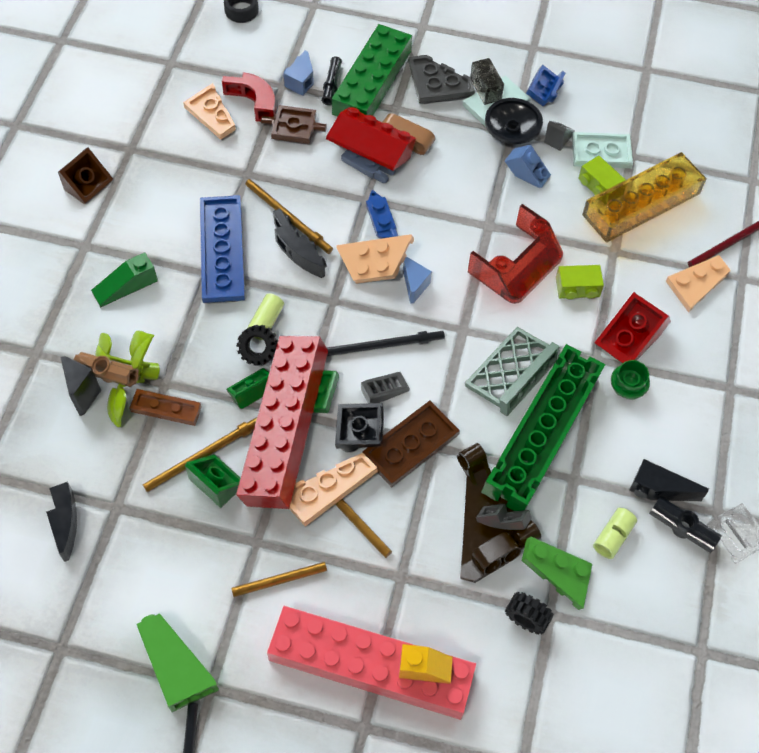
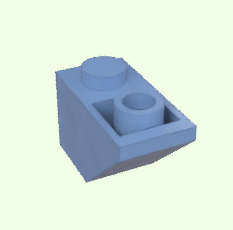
M306 50L295 59L290 67L285 69L283 74L285 87L302 96L314 85L313 69L309 53Z
M531 144L514 148L505 160L514 176L538 188H542L551 176Z

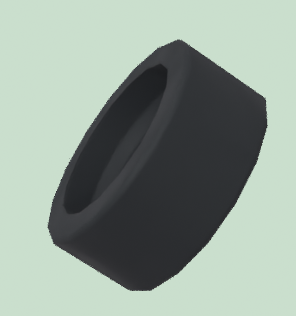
M224 0L223 2L225 14L231 21L237 23L248 22L258 14V0ZM240 2L250 4V6L243 9L232 7V5Z

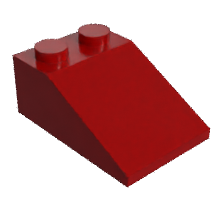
M633 292L594 343L621 363L629 360L637 361L659 338L671 320L669 315Z

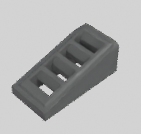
M401 372L361 382V391L368 403H381L410 391ZM398 379L401 387H397L394 380ZM390 382L393 389H389L387 383ZM380 386H383L385 391H381Z

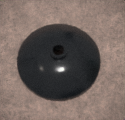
M505 98L496 101L488 108L485 115V125L488 132L499 141L508 144H524L532 141L540 134L543 126V117L539 109L532 103L519 98Z

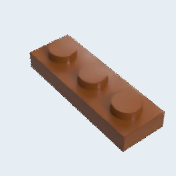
M136 389L129 408L133 413L195 426L202 406L200 402Z

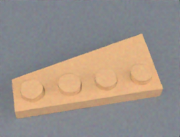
M364 453L356 455L336 464V468L316 473V477L307 481L301 480L296 482L289 509L306 527L375 475L378 469Z

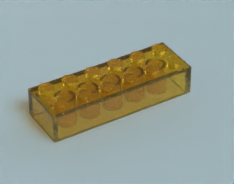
M680 152L587 199L582 215L607 243L699 195L707 178Z

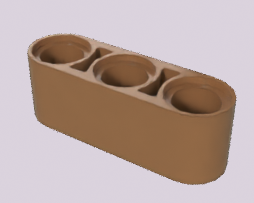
M389 113L382 121L383 123L391 124L393 128L400 131H407L411 136L415 137L416 141L413 152L424 155L435 141V135L430 130L396 114Z

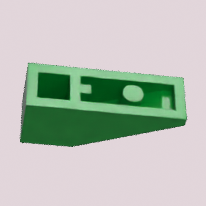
M144 252L126 260L91 291L101 308L158 282L152 262Z

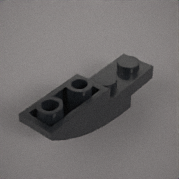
M281 209L273 211L274 224L276 226L274 229L275 240L282 251L302 269L320 278L325 277L326 261L323 256L318 255L315 243L310 241L306 235L300 237L296 229L293 230L289 216L287 214L284 215Z

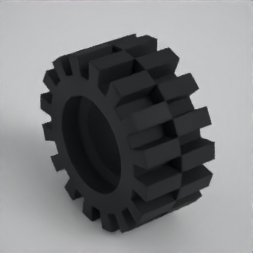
M253 325L245 329L237 340L239 342L236 347H239L238 354L242 355L241 359L246 360L247 364H254V366L269 362L274 357L278 339L276 340L275 338L276 334L271 332L272 329L265 328V325ZM253 337H260L265 341L266 347L262 353H255L251 350L250 341Z
M523 592L514 593L505 609L506 616H509L511 621H515L517 626L520 625L522 629H528L529 632H535L538 635L545 633L553 618L552 610L546 608L547 605L545 603H540L539 599L535 600L533 596H527Z

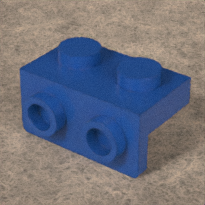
M542 65L535 74L526 94L541 106L546 105L548 102L552 103L558 95L556 91L564 83L563 78L566 73L562 71L556 75L546 66Z

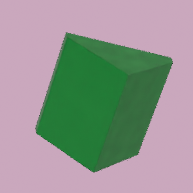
M215 454L192 460L185 464L189 480L220 508L236 495L241 477Z

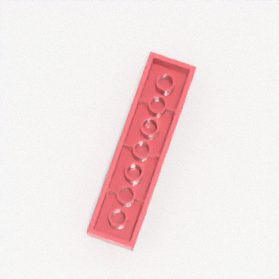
M283 606L267 651L268 659L271 662L459 720L462 719L476 663L453 657L450 684L399 678L402 645L413 644L287 606Z

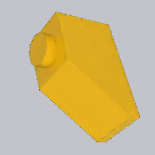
M403 644L399 678L450 684L453 657L430 647Z

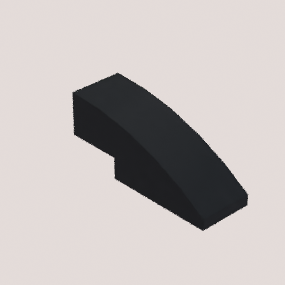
M68 481L49 488L55 509L46 512L58 552L64 562L70 559L77 529L76 503L73 490Z

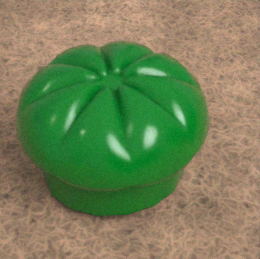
M636 360L626 361L615 368L611 374V386L615 393L630 400L645 395L650 387L648 368Z

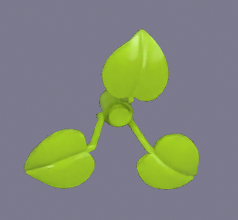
M140 330L135 331L130 342L129 352L132 357L131 361L111 356L109 354L112 347L111 338L107 333L100 334L95 356H106L110 360L128 364L133 369H138L139 378L137 383H144L145 379L157 380L160 367L158 363L143 361L155 335ZM118 384L117 388H112L110 391L107 412L112 423L122 428L121 419L126 403V393L123 387L126 386Z

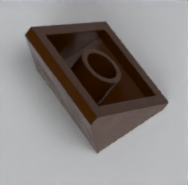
M89 147L85 148L58 171L63 189L83 204H86L113 180L112 176Z

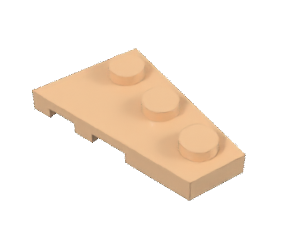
M213 83L183 102L184 108L220 140L236 130L235 124L224 107L222 99L217 94Z
M720 255L668 276L666 282L686 310L690 312L699 301H702L712 289L729 275L731 270Z

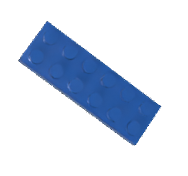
M240 195L200 197L202 302L245 300Z

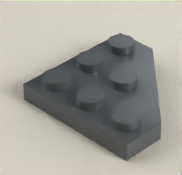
M428 55L408 57V64L419 103L466 98L475 93L471 77L465 74L461 76L455 72V69L444 63L440 65L434 62L433 58Z

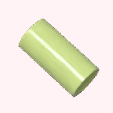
M266 294L247 328L253 325H265V328L271 329L284 306L283 300L274 294Z
M617 508L594 542L593 548L605 558L613 559L636 525V516L627 509Z

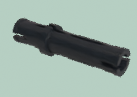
M337 56L331 58L327 79L323 84L324 93L321 101L325 105H332V97L338 89L337 81L342 59Z

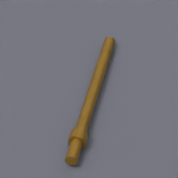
M251 179L246 181L245 185L273 209H281L284 215L287 214L291 224L306 235L310 241H313L316 246H319L327 254L333 251V247L323 240V236L318 232H313Z
M257 417L247 423H241L234 431L142 484L146 492L186 470L185 464L187 462L207 457L241 436L244 438L251 434Z

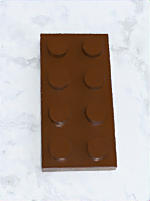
M429 400L383 435L381 446L367 447L362 453L372 461L378 469V474L392 488L460 434V430Z

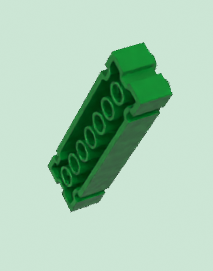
M568 344L564 346L556 363L553 365L500 456L496 467L493 468L486 480L481 493L497 502L500 497L508 501L506 507L513 511H522L527 508L606 364L591 356L586 360L580 356L581 351Z

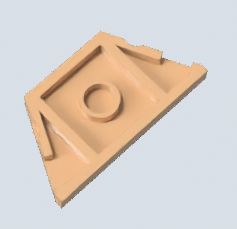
M410 234L337 245L336 248L356 284L395 279L400 270V265L407 256L405 252L409 244L414 242V237Z

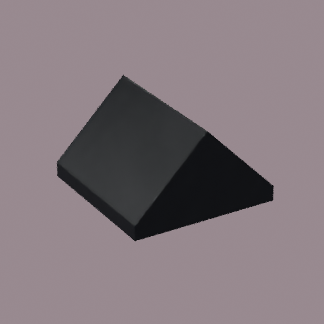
M66 356L60 357L69 396L79 416H82L101 392V388L92 368Z

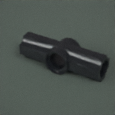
M660 496L649 513L672 528L673 533L677 537L689 539L710 554L722 537L721 534L699 521L698 516L694 512L689 510L683 511L662 496ZM681 522H686L690 528L685 527Z

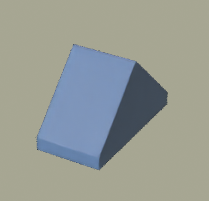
M406 257L403 262V274L411 304L415 303L431 283L432 271Z

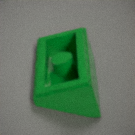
M261 368L226 389L240 409H244L263 397L269 372L265 368Z

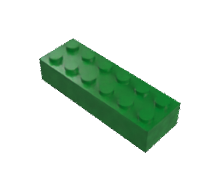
M381 24L377 25L332 97V115L338 117L340 112L349 107L357 108L365 115H374L411 53V34Z

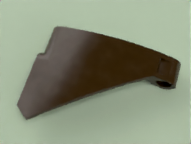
M479 443L473 444L457 455L458 462L467 476L460 579L474 583L516 559L521 550L525 548L527 538L541 539L540 530L532 520L523 530L499 529L477 522L476 517L484 506L505 504L506 506L508 502L501 497L497 502L481 493L491 471L486 453ZM506 507L507 512H513L512 509Z

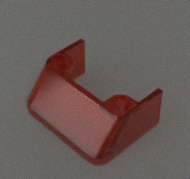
M521 204L519 207L516 226L535 240L514 261L506 256H496L488 262L472 251L467 271L506 301L513 304L520 303L561 262L563 257V250L550 223L524 204Z

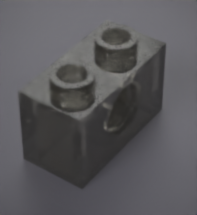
M490 58L472 62L470 77L483 104L486 105L501 100L504 83Z

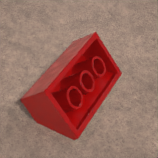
M353 107L340 112L326 136V140L392 171L411 158L416 138L407 131L393 128L391 124L380 122L374 116L365 115Z

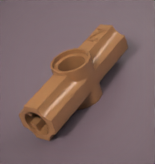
M80 352L73 359L92 368L95 377L101 378L107 383L115 382L131 387L137 383L139 378L138 369L112 361L106 356H94Z

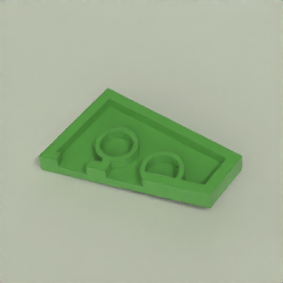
M527 538L521 561L543 580L547 579L554 585L560 595H565L569 598L575 608L578 610L583 609L592 563L536 538Z

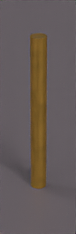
M343 499L335 504L385 558L392 553L388 546Z
M325 562L232 587L233 597L325 572L327 568Z

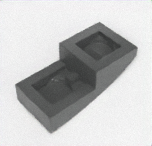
M505 504L484 506L476 517L479 523L507 530H523L532 518L529 510L507 512Z

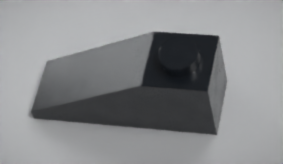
M643 459L629 489L637 497L648 500H658L662 496L668 501L700 502L709 490L705 486Z

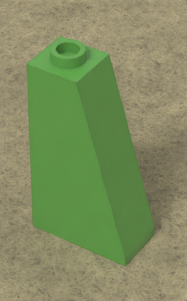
M161 614L148 615L136 624L171 712L219 691L215 679Z

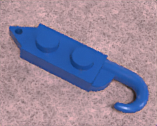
M371 190L369 199L366 201V208L376 236L380 239L398 236L386 198Z

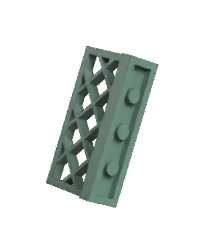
M516 327L465 382V387L498 406L500 412L508 416L556 363L559 357V345L554 342L549 345L523 329ZM519 335L526 339V343L514 344L513 340ZM540 347L543 351L538 354H531L530 348ZM528 349V355L516 356L515 350ZM512 350L513 357L501 358L500 354L503 351ZM530 360L529 367L518 368L517 362ZM515 363L516 369L503 370L502 364ZM499 364L500 371L488 372L487 368L490 365ZM517 374L515 382L505 383L504 376ZM502 377L501 384L490 385L489 378ZM486 378L487 385L477 386L474 384L477 379ZM504 389V394L498 399L491 394V390Z

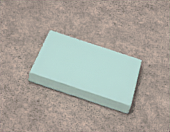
M504 76L463 100V106L486 127L485 115L493 103L505 98H519L529 102L530 97L507 76Z
M572 133L574 166L582 167V165L599 155L613 168H632L633 158L630 134Z

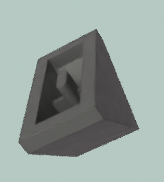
M549 121L544 143L561 151L575 130L559 122Z

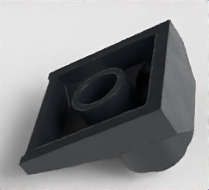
M383 403L338 404L335 436L336 449L354 452L358 448L381 446L384 429Z

